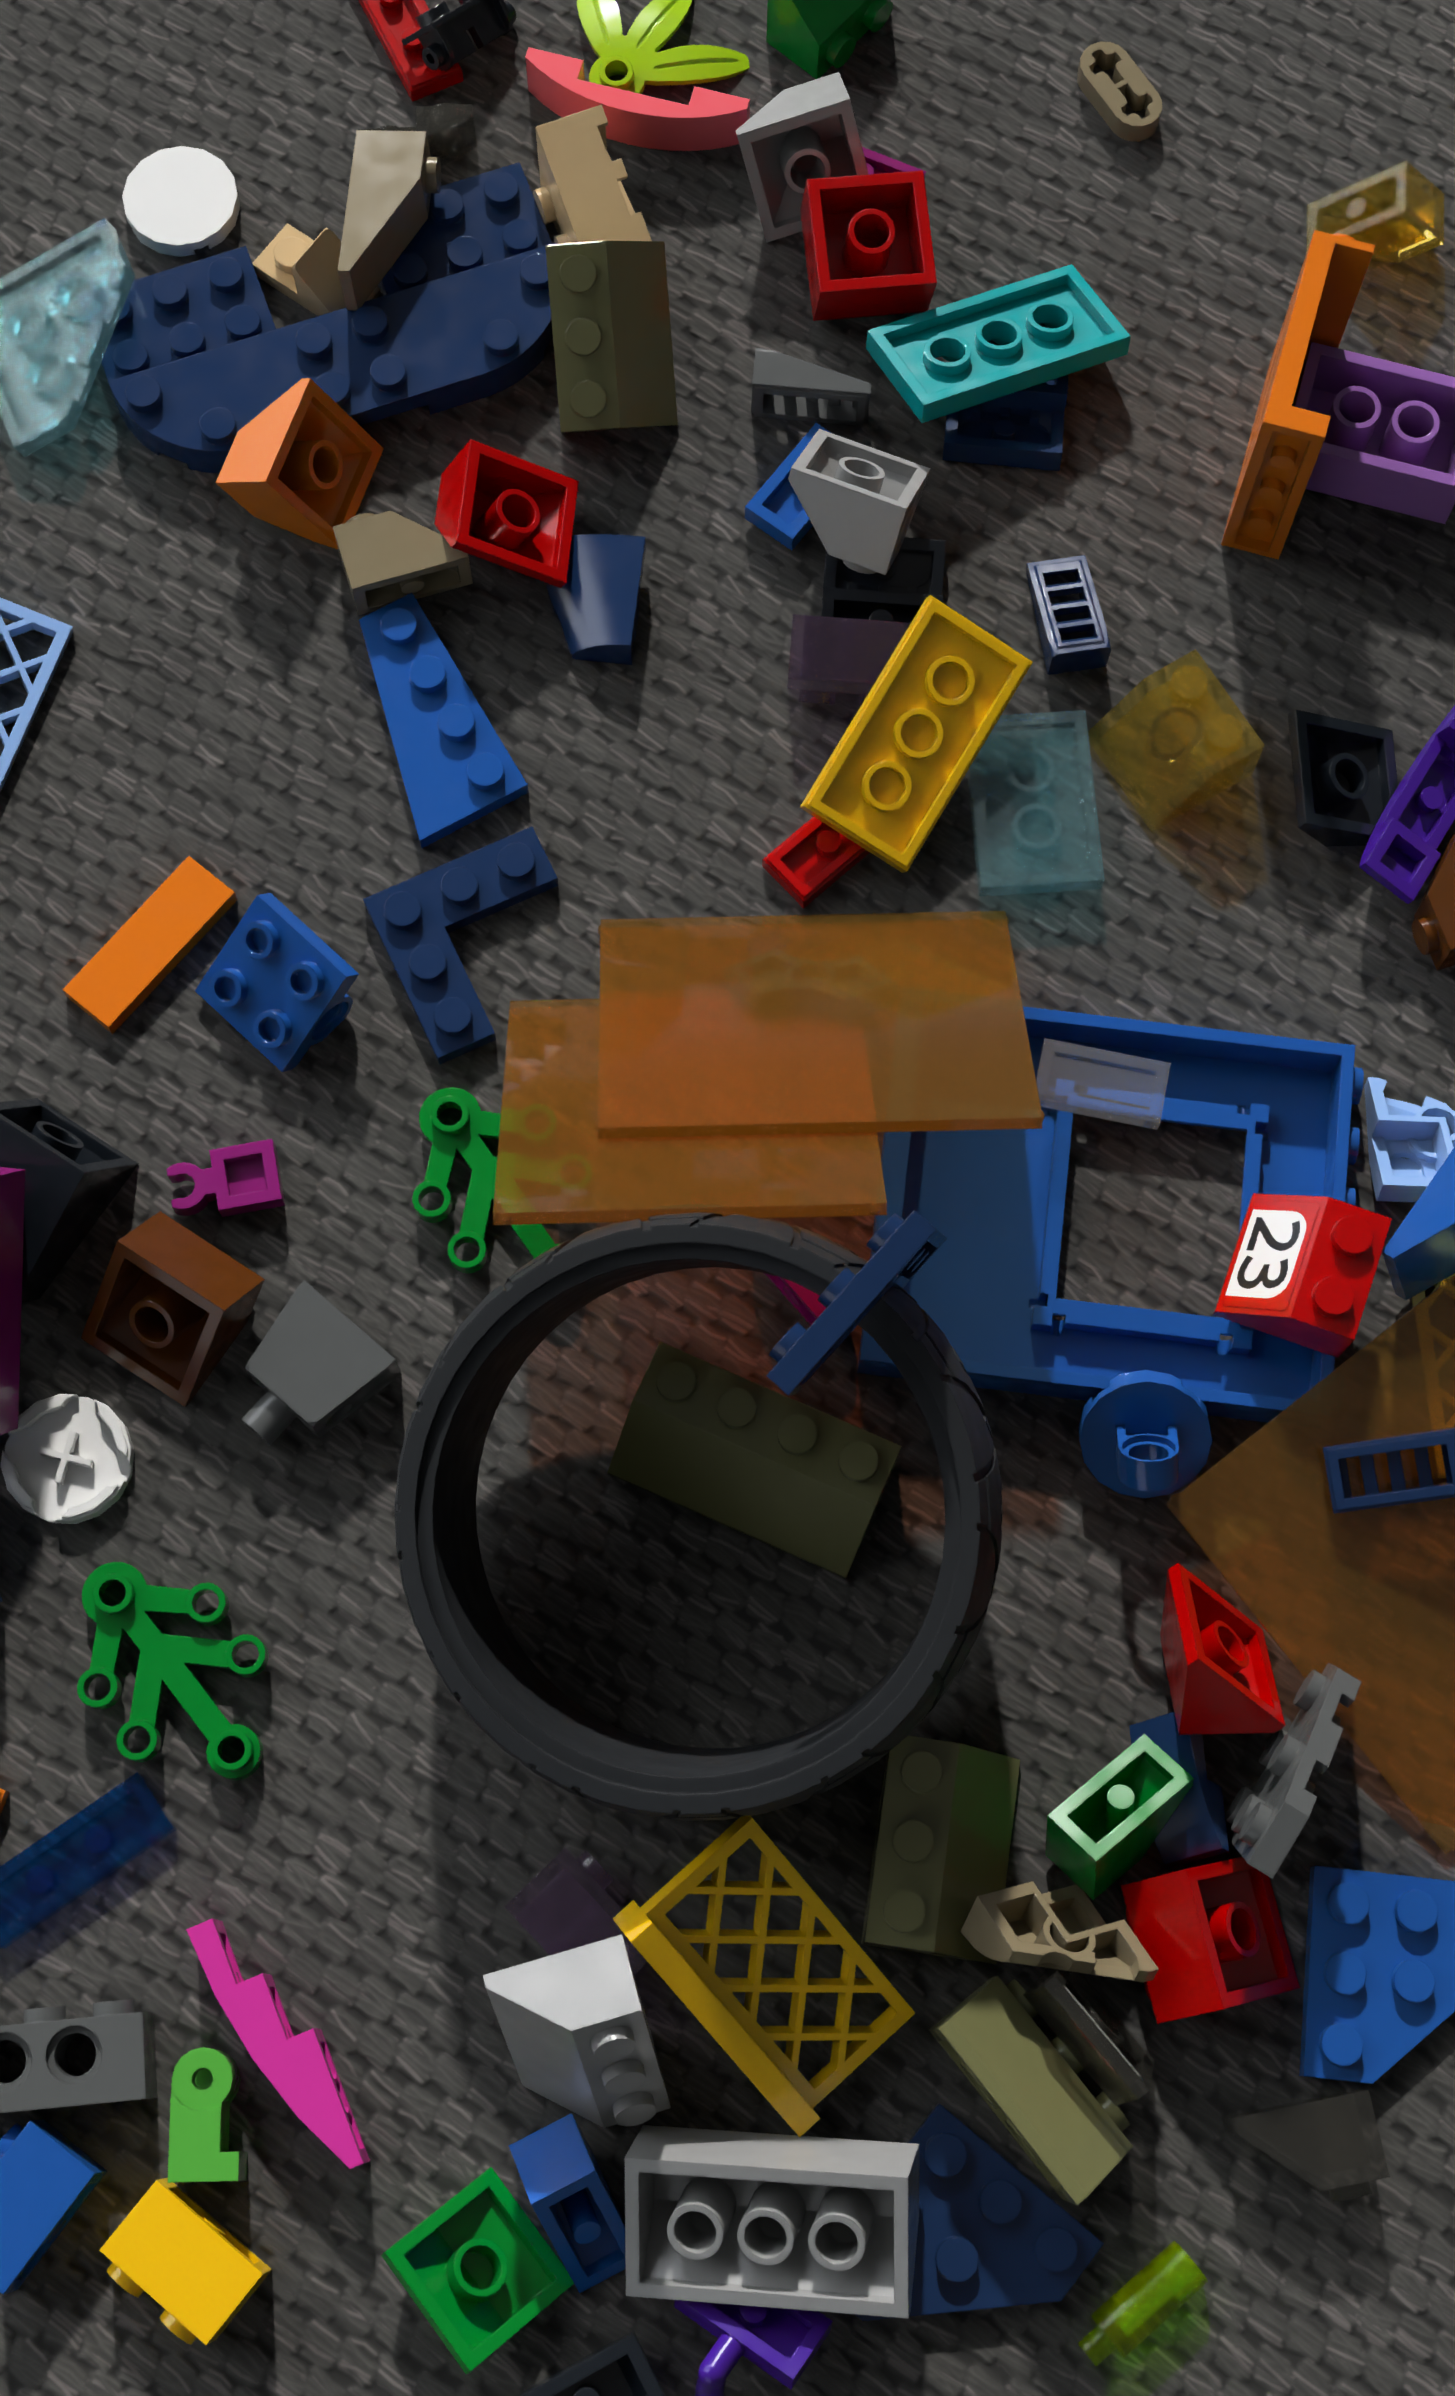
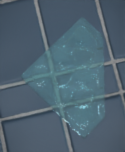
M106 218L0 278V415L13 447L24 457L76 428L135 279L134 271L117 231Z

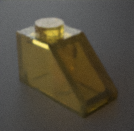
M1406 160L1308 204L1306 253L1314 230L1329 234H1346L1357 241L1375 245L1371 261L1400 263L1443 245L1444 193Z

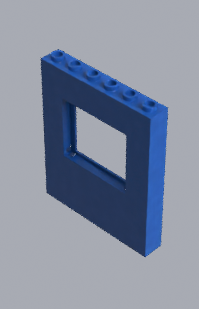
M901 992L896 1020L873 1235L894 1213H897L905 1220L915 1210L947 1238L903 1289L917 1301L920 1308L926 1311L945 1334L949 1343L963 1362L974 1386L977 1388L1088 1401L1091 1396L1094 1400L1099 1392L1110 1387L1109 1380L1119 1374L1151 1370L1172 1374L1182 1380L1184 1388L1194 1393L1197 1399L1198 1397L1201 1398L1206 1405L1207 1414L1210 1416L1319 1429L1331 1417V1411L1338 1412L1340 1410L1343 1398V1374L1334 1373L1335 1357L1224 1318L1056 1298L1074 1111L1246 1131L1239 1233L1253 1193L1325 1196L1355 1206V1188L1346 1187L1348 1165L1355 1164L1360 1142L1359 1128L1350 1127L1351 1106L1359 1104L1364 1081L1363 1068L1354 1067L1355 1045ZM872 1250L870 1253V1259L875 1254ZM1053 1315L1065 1316V1318L1061 1321L1053 1320ZM862 1328L857 1373L904 1379L893 1361ZM1220 1335L1232 1336L1230 1340H1220Z

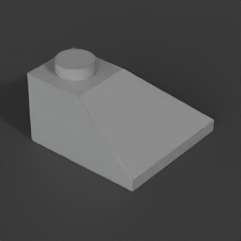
M839 72L784 89L735 130L766 242L802 232L800 208L807 179L869 174L850 97Z
M818 429L791 467L788 480L829 555L842 559L848 568L864 574L878 572L886 575L899 553L931 468Z

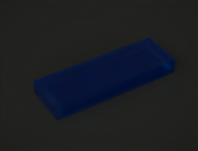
M135 1773L0 1866V1949H5L177 1830L140 1773Z

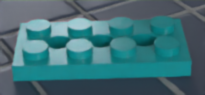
M1070 264L867 330L866 350L920 422L924 423L1128 355L1131 336L1076 268ZM1043 323L1049 328L1042 327L1039 324ZM993 340L995 343H997V344H999V345H994V344H991V343H989V342H987V341ZM942 357L949 362H942L935 358Z

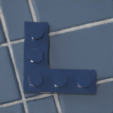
M532 826L363 899L366 910L439 1065L496 1040L495 1032L448 933L559 886L558 878Z
M915 1210L905 1220L897 1213H894L868 1241L866 1246L875 1254L856 1275L848 1268H845L819 1296L818 1301L826 1309L806 1330L797 1322L774 1346L769 1355L777 1364L766 1376L788 1396L796 1395L891 1287L897 1289L904 1288L947 1238Z

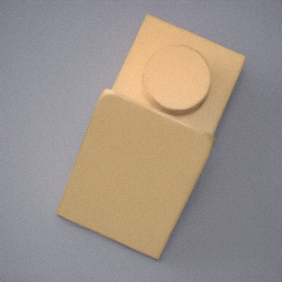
M287 223L252 263L258 278L317 316L346 308L338 275L341 241L327 227L313 240ZM378 286L366 301L375 299L381 294Z

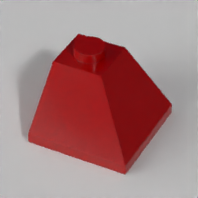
M470 439L441 474L434 524L452 548L562 588L567 581L579 481Z

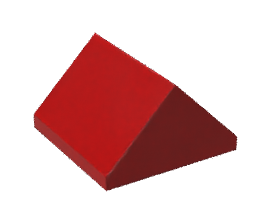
M1177 1563L1169 1568L1160 1637L1179 1735L1276 1733L1285 1727L1263 1629L1181 1564Z

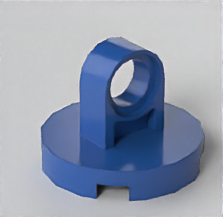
M1151 1370L1119 1374L1109 1380L1110 1387L1099 1392L1094 1400L1091 1396L1085 1403L1078 1428L1084 1463L1098 1482L1119 1494L1139 1498L1171 1494L1192 1482L1207 1463L1212 1436L1206 1405L1200 1397L1197 1399L1194 1393L1182 1386V1380L1172 1374Z

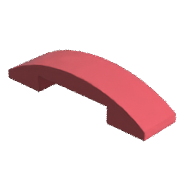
M528 47L525 56L528 91L560 117L602 104L608 120L606 138L624 144L667 151H700L730 147L739 144L735 130L750 119V99L694 86L689 105L585 81L584 60L530 47Z

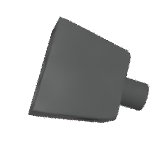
M304 1280L297 1287L247 1363L245 1369L250 1377L266 1393L245 1414L241 1421L269 1446L295 1418L314 1435L321 1438L394 1381L401 1371L393 1356Z

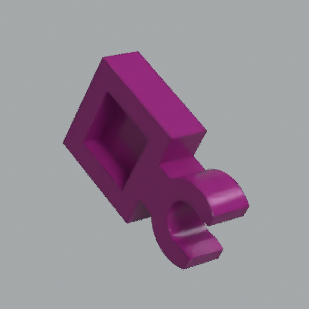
M273 1139L209 1150L211 1168L200 1169L194 1164L182 1162L166 1169L171 1183H180L182 1181L195 1183L194 1190L188 1197L171 1200L172 1208L177 1215L190 1216L197 1214L207 1206L208 1202L217 1200L218 1211L222 1217L285 1206L277 1150Z

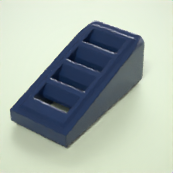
M1081 555L1027 563L1026 573L1047 675L1106 667L1111 653V646L1086 556ZM1075 573L1076 582L1046 586L1044 581L1045 576ZM1079 593L1080 600L1051 604L1049 597ZM1082 612L1084 619L1056 622L1055 616ZM1087 631L1088 637L1061 641L1060 635Z
M1455 1427L1323 1447L1334 1514L1455 1497ZM1441 1445L1447 1479L1445 1483L1434 1484L1428 1446ZM1414 1449L1420 1485L1418 1487L1407 1488L1401 1450ZM1386 1452L1392 1491L1380 1492L1374 1454ZM1359 1456L1365 1495L1352 1496L1346 1458Z

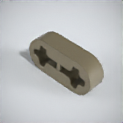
M1097 42L1087 47L1080 57L1077 72V83L1081 91L1118 137L1127 141L1137 142L1148 139L1156 132L1160 122L1162 99L1159 93L1128 53L1119 45L1111 42ZM1098 65L1102 70L1113 68L1112 80L1105 72L1094 74V66ZM1127 103L1135 112L1145 109V118L1141 119L1136 113L1127 116L1125 114Z

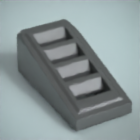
M756 348L751 414H754V417L856 426L868 424L871 383L780 352Z

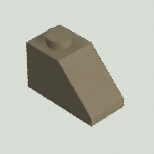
M393 511L380 514L363 513L350 518L346 523L333 526L338 552L358 615L376 611L410 593H413L414 597L419 599L473 584L468 553L452 548L443 535Z

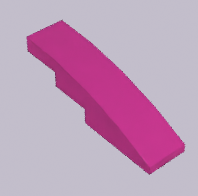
M212 1918L186 1929L216 1999L253 2061L295 2115L349 2169L369 2162L368 2153L322 2030L312 2028L294 2036L272 1975L261 1973L244 1981L222 1921Z

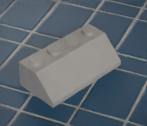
M651 2125L642 2126L624 2158L626 2296L909 2319L919 2222V2144L812 2136L799 2137L797 2135Z

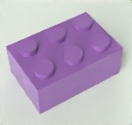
M1311 342L1292 406L1329 415L1331 418L1325 440L1306 489L1445 524L1455 505V377Z

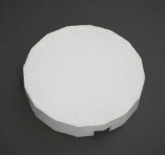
M186 146L161 149L141 160L127 177L122 195L127 221L139 241L158 253L178 257L194 255V250L202 249L207 245L211 249L223 242L235 227L240 210L235 179L224 162L204 149Z
M58 1394L35 1402L18 1417V1429L8 1432L10 1436L5 1445V1452L2 1450L1 1470L10 1494L28 1513L49 1523L77 1524L98 1517L117 1502L132 1477L135 1452L128 1428L112 1409L95 1399L79 1397L77 1394Z

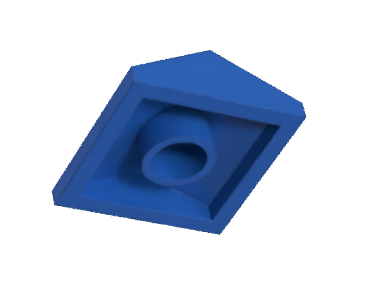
M1455 1147L1382 1251L1395 1294L1406 1301L1455 1273Z

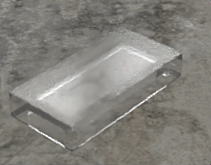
M1044 1038L1031 1105L1157 1130L1161 1123L1171 1063Z

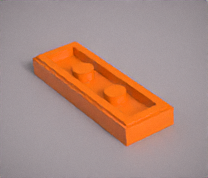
M188 856L64 987L63 992L66 997L113 1034L238 900L235 892Z

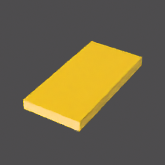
M932 595L928 596L800 808L902 873L907 872L1033 662Z

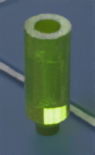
M1172 2241L1090 2315L1096 2327L1077 2344L1096 2367L1114 2350L1125 2358L1205 2286L1208 2280L1177 2242Z

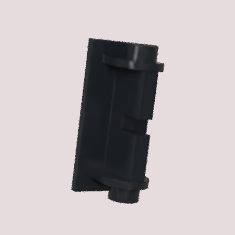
M458 0L460 6L450 11L446 2L443 1L416 17L415 19L421 29L401 41L405 46L418 38L424 48L422 57L426 66L431 70L447 71L454 64L476 51L466 30L471 34L478 49L512 30L513 23L517 17L512 4L504 0Z

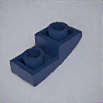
M1175 1712L1130 1725L1131 1745L1145 1734L1194 1778L1193 1786L1155 1839L1163 1864L1173 1868L1229 1852L1222 1787L1207 1779L1202 1734L1179 1735Z

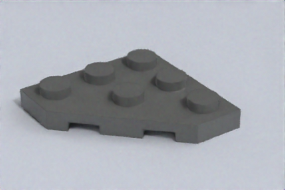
M1330 1663L1327 1664L1322 1674L1314 1669L1308 1674L1293 1702L1294 1705L1301 1708L1287 1732L1280 1729L1272 1734L1259 1758V1763L1266 1766L1264 1772L1253 1790L1246 1786L1240 1789L1225 1815L1226 1822L1232 1825L1227 1833L1228 1839L1249 1865L1272 1879L1309 1819L1317 1796L1313 1794L1315 1784L1309 1781L1311 1772L1314 1769L1323 1774L1328 1769L1344 1729L1339 1726L1341 1717L1334 1714L1338 1703L1349 1708L1354 1702L1361 1685V1681Z

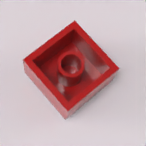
M923 170L807 179L800 214L813 321L928 311L937 285Z

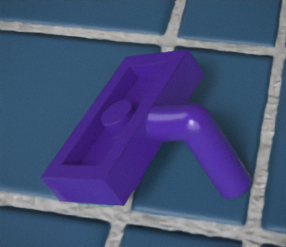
M675 2300L674 2307L718 2338L700 2364L695 2396H724L726 2378L741 2356H744L792 2390L830 2333L833 2322L819 2311Z

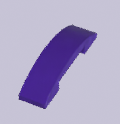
M1455 705L1430 737L1398 785L1367 842L1359 864V868L1406 904L1414 901L1441 856L1437 848L1455 820Z

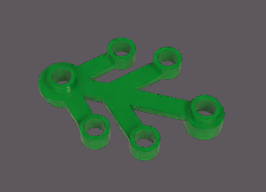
M454 1087L443 1088L433 1092L422 1104L419 1112V1124L424 1137L432 1144L424 1182L415 1188L412 1196L416 1214L422 1220L429 1223L440 1222L450 1214L452 1199L448 1185L457 1151L472 1171L460 1231L451 1238L448 1244V1255L453 1267L462 1273H474L485 1265L488 1252L484 1240L492 1201L533 1259L559 1245L554 1243L516 1187L558 1194L566 1202L579 1203L586 1200L593 1190V1177L589 1167L583 1162L576 1160L567 1161L559 1167L496 1157L492 1155L480 1138L522 1142L528 1151L544 1153L552 1149L557 1142L558 1132L554 1118L547 1112L539 1110L529 1112L523 1118L481 1111L476 1098L472 1094ZM454 1108L462 1113L460 1121L451 1126L442 1124L439 1121L440 1114L446 1109ZM537 1123H542L550 1129L549 1135L540 1141L532 1140L526 1135L529 1127ZM571 1173H578L585 1178L586 1182L581 1189L570 1191L562 1185L564 1177ZM432 1192L441 1194L444 1197V1202L437 1210L429 1211L421 1206V1201L426 1194ZM464 1243H473L479 1247L480 1251L474 1260L466 1262L456 1257L457 1249Z
M110 1562L96 1568L88 1576L82 1589L84 1610L97 1623L90 1669L81 1675L77 1684V1693L81 1701L93 1709L105 1710L115 1705L119 1700L122 1686L115 1673L125 1630L140 1650L129 1722L125 1723L117 1734L116 1743L120 1753L134 1762L149 1761L158 1753L161 1746V1736L156 1728L163 1683H165L209 1741L206 1755L211 1768L220 1776L230 1780H241L251 1776L259 1768L263 1759V1745L260 1738L254 1731L244 1725L231 1724L186 1664L228 1668L242 1677H254L260 1674L267 1666L269 1654L265 1644L257 1637L249 1634L239 1635L231 1641L162 1634L147 1614L190 1615L199 1624L206 1626L215 1625L226 1617L229 1610L227 1595L215 1584L200 1583L192 1589L153 1586L147 1584L144 1575L139 1570L127 1563ZM114 1583L123 1584L126 1590L123 1601L115 1606L106 1605L104 1602L106 1588ZM206 1593L216 1594L219 1599L217 1610L208 1616L199 1615L196 1610V1603L200 1596ZM247 1644L255 1645L259 1652L256 1663L247 1668L239 1667L235 1659L238 1649ZM97 1677H107L111 1685L109 1694L104 1699L92 1700L89 1695L90 1683ZM137 1729H146L150 1735L149 1746L141 1753H132L128 1747L129 1736ZM230 1739H241L245 1746L243 1757L235 1763H226L221 1754L223 1745Z

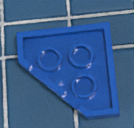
M1312 1866L1310 1867L1299 2076L1373 2084L1455 2012V1881Z

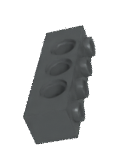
M135 1999L93 2003V2017L66 2019V2006L23 2010L24 2023L0 2026V2051L6 2044L14 2041L23 2048L26 2055L25 2069L19 2078L9 2082L0 2075V2113L158 2098L154 2013H135ZM84 2034L95 2045L96 2059L92 2068L80 2076L72 2072L68 2067L66 2050L75 2037Z

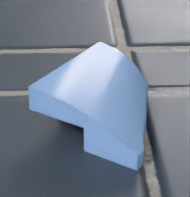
M1368 1077L1364 1085L1368 1153L1376 1201L1417 1202L1455 1147V1111L1446 1103L1428 1096L1425 1097L1422 1107L1386 1098L1383 1090L1387 1081L1381 1078Z

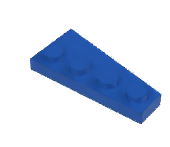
M413 593L360 618L362 634L421 848L529 793L528 784Z

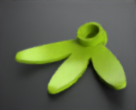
M577 0L578 14L583 31L594 53L599 58L590 69L589 82L642 94L645 85H688L715 82L735 77L748 70L750 66L748 57L745 54L719 46L687 45L658 52L677 32L687 17L693 0L651 1L636 17L626 36L623 35L621 16L615 0ZM613 75H625L619 81H613L608 78Z

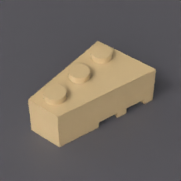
M602 104L536 126L541 188L533 190V195L544 224L554 223L558 232V236L554 237V243L556 244L592 241H652L642 213H635L621 181L628 177L622 158L612 161L608 154L606 144L608 120Z

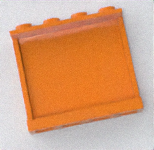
M1314 230L1269 364L1221 545L1279 560L1325 440L1331 418L1329 415L1292 406L1300 374L1311 342L1335 348L1339 347L1374 253L1375 245L1357 241L1346 234H1329Z

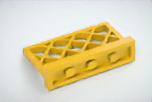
M742 1816L641 1907L632 1900L612 1918L633 1946L799 2137L821 2119L813 2108L915 2014L914 2010L751 1816ZM750 1838L761 1851L758 1881H725L728 1857ZM774 1868L786 1882L773 1881ZM712 1873L711 1880H704L709 1874ZM687 1894H709L706 1929H677L665 1914ZM724 1895H757L753 1929H720ZM771 1895L800 1897L803 1902L799 1930H767ZM815 1916L826 1930H814ZM690 1943H704L702 1957ZM718 1943L751 1944L747 1978H725L716 1975L715 1966ZM765 1944H798L794 1978H762ZM812 1944H830L842 1947L843 1956L840 1978H808ZM856 1965L867 1978H855ZM732 1992H745L744 2006ZM760 1992H792L788 2026L759 2025L757 2013ZM807 1993H838L834 2026H803ZM853 1993H880L890 2005L869 2026H849ZM774 2041H786L785 2054ZM801 2041H833L830 2062L810 2081H807L798 2070Z

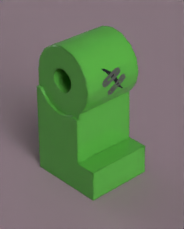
M205 2047L193 2049L183 2055L174 2067L170 2099L168 2183L247 2181L248 2152H229L230 2103L239 2090L240 2072L234 2059L223 2051Z

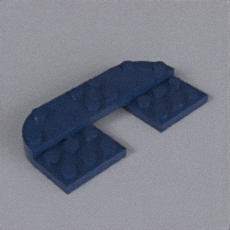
M518 162L443 185L439 194H431L427 221L380 281L385 296L365 301L362 307L356 311L343 308L276 329L246 246L80 296L79 299L116 406L129 430L144 446L158 456L162 453L170 458L187 463L188 469L220 473L237 432L302 378H311L360 426L427 405L430 415L491 396L523 379L542 361L544 351L553 338L545 245H551L552 242L522 166Z

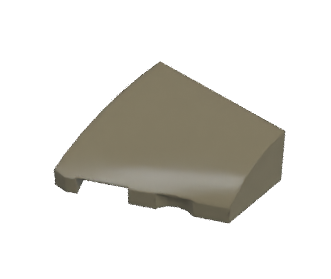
M1031 1881L977 1896L960 1931L977 1951L992 1960L1137 1982L1152 1981L1159 1970L1127 1922L1123 1919L1106 1924L1085 1892L1077 1885L1042 1894L1035 1883Z

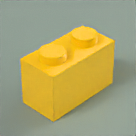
M168 2178L159 2179L153 2183L99 2250L112 2262L107 2268V2273L110 2277L135 2297H139L143 2291L149 2294L165 2309L159 2316L162 2323L178 2338L190 2345L193 2344L196 2338L205 2345L215 2341L272 2270L175 2183H168Z

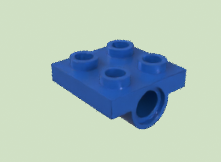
M266 893L255 897L197 986L195 992L281 1072L292 1070L298 1065L311 1045L325 1039L347 1017L353 1004V1000L347 992L359 973L273 894Z

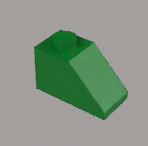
M1143 1734L1047 1815L1045 1855L1092 1900H1095L1143 1858L1193 1786L1194 1778L1148 1736Z

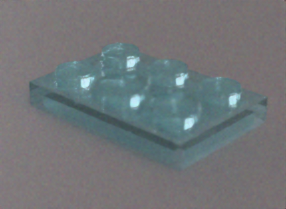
M1086 710L1001 715L967 771L979 897L1102 889L1105 878Z

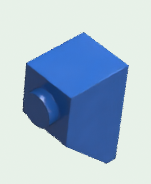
M571 2113L509 2145L531 2206L579 2293L625 2270V2221L573 2114Z
M44 2119L29 2121L24 2128L16 2123L0 2140V2293L3 2295L20 2288L107 2172L105 2168Z

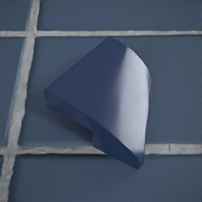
M611 534L572 535L566 584L559 588L545 582L548 589V597L554 612L560 620L572 659L632 665L639 617V597L646 552V537Z

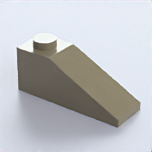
M356 130L338 263V275L347 310L356 311L362 307L427 221L431 194L440 193L441 162L439 157H431L426 131Z

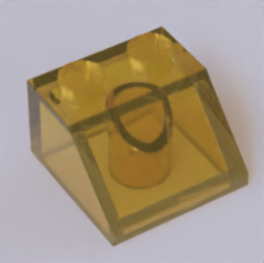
M1196 649L1144 678L1085 735L1089 744L1151 832L1252 775L1265 746Z

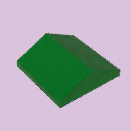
M492 2167L487 2169L381 2255L466 2375L574 2284L566 2268Z

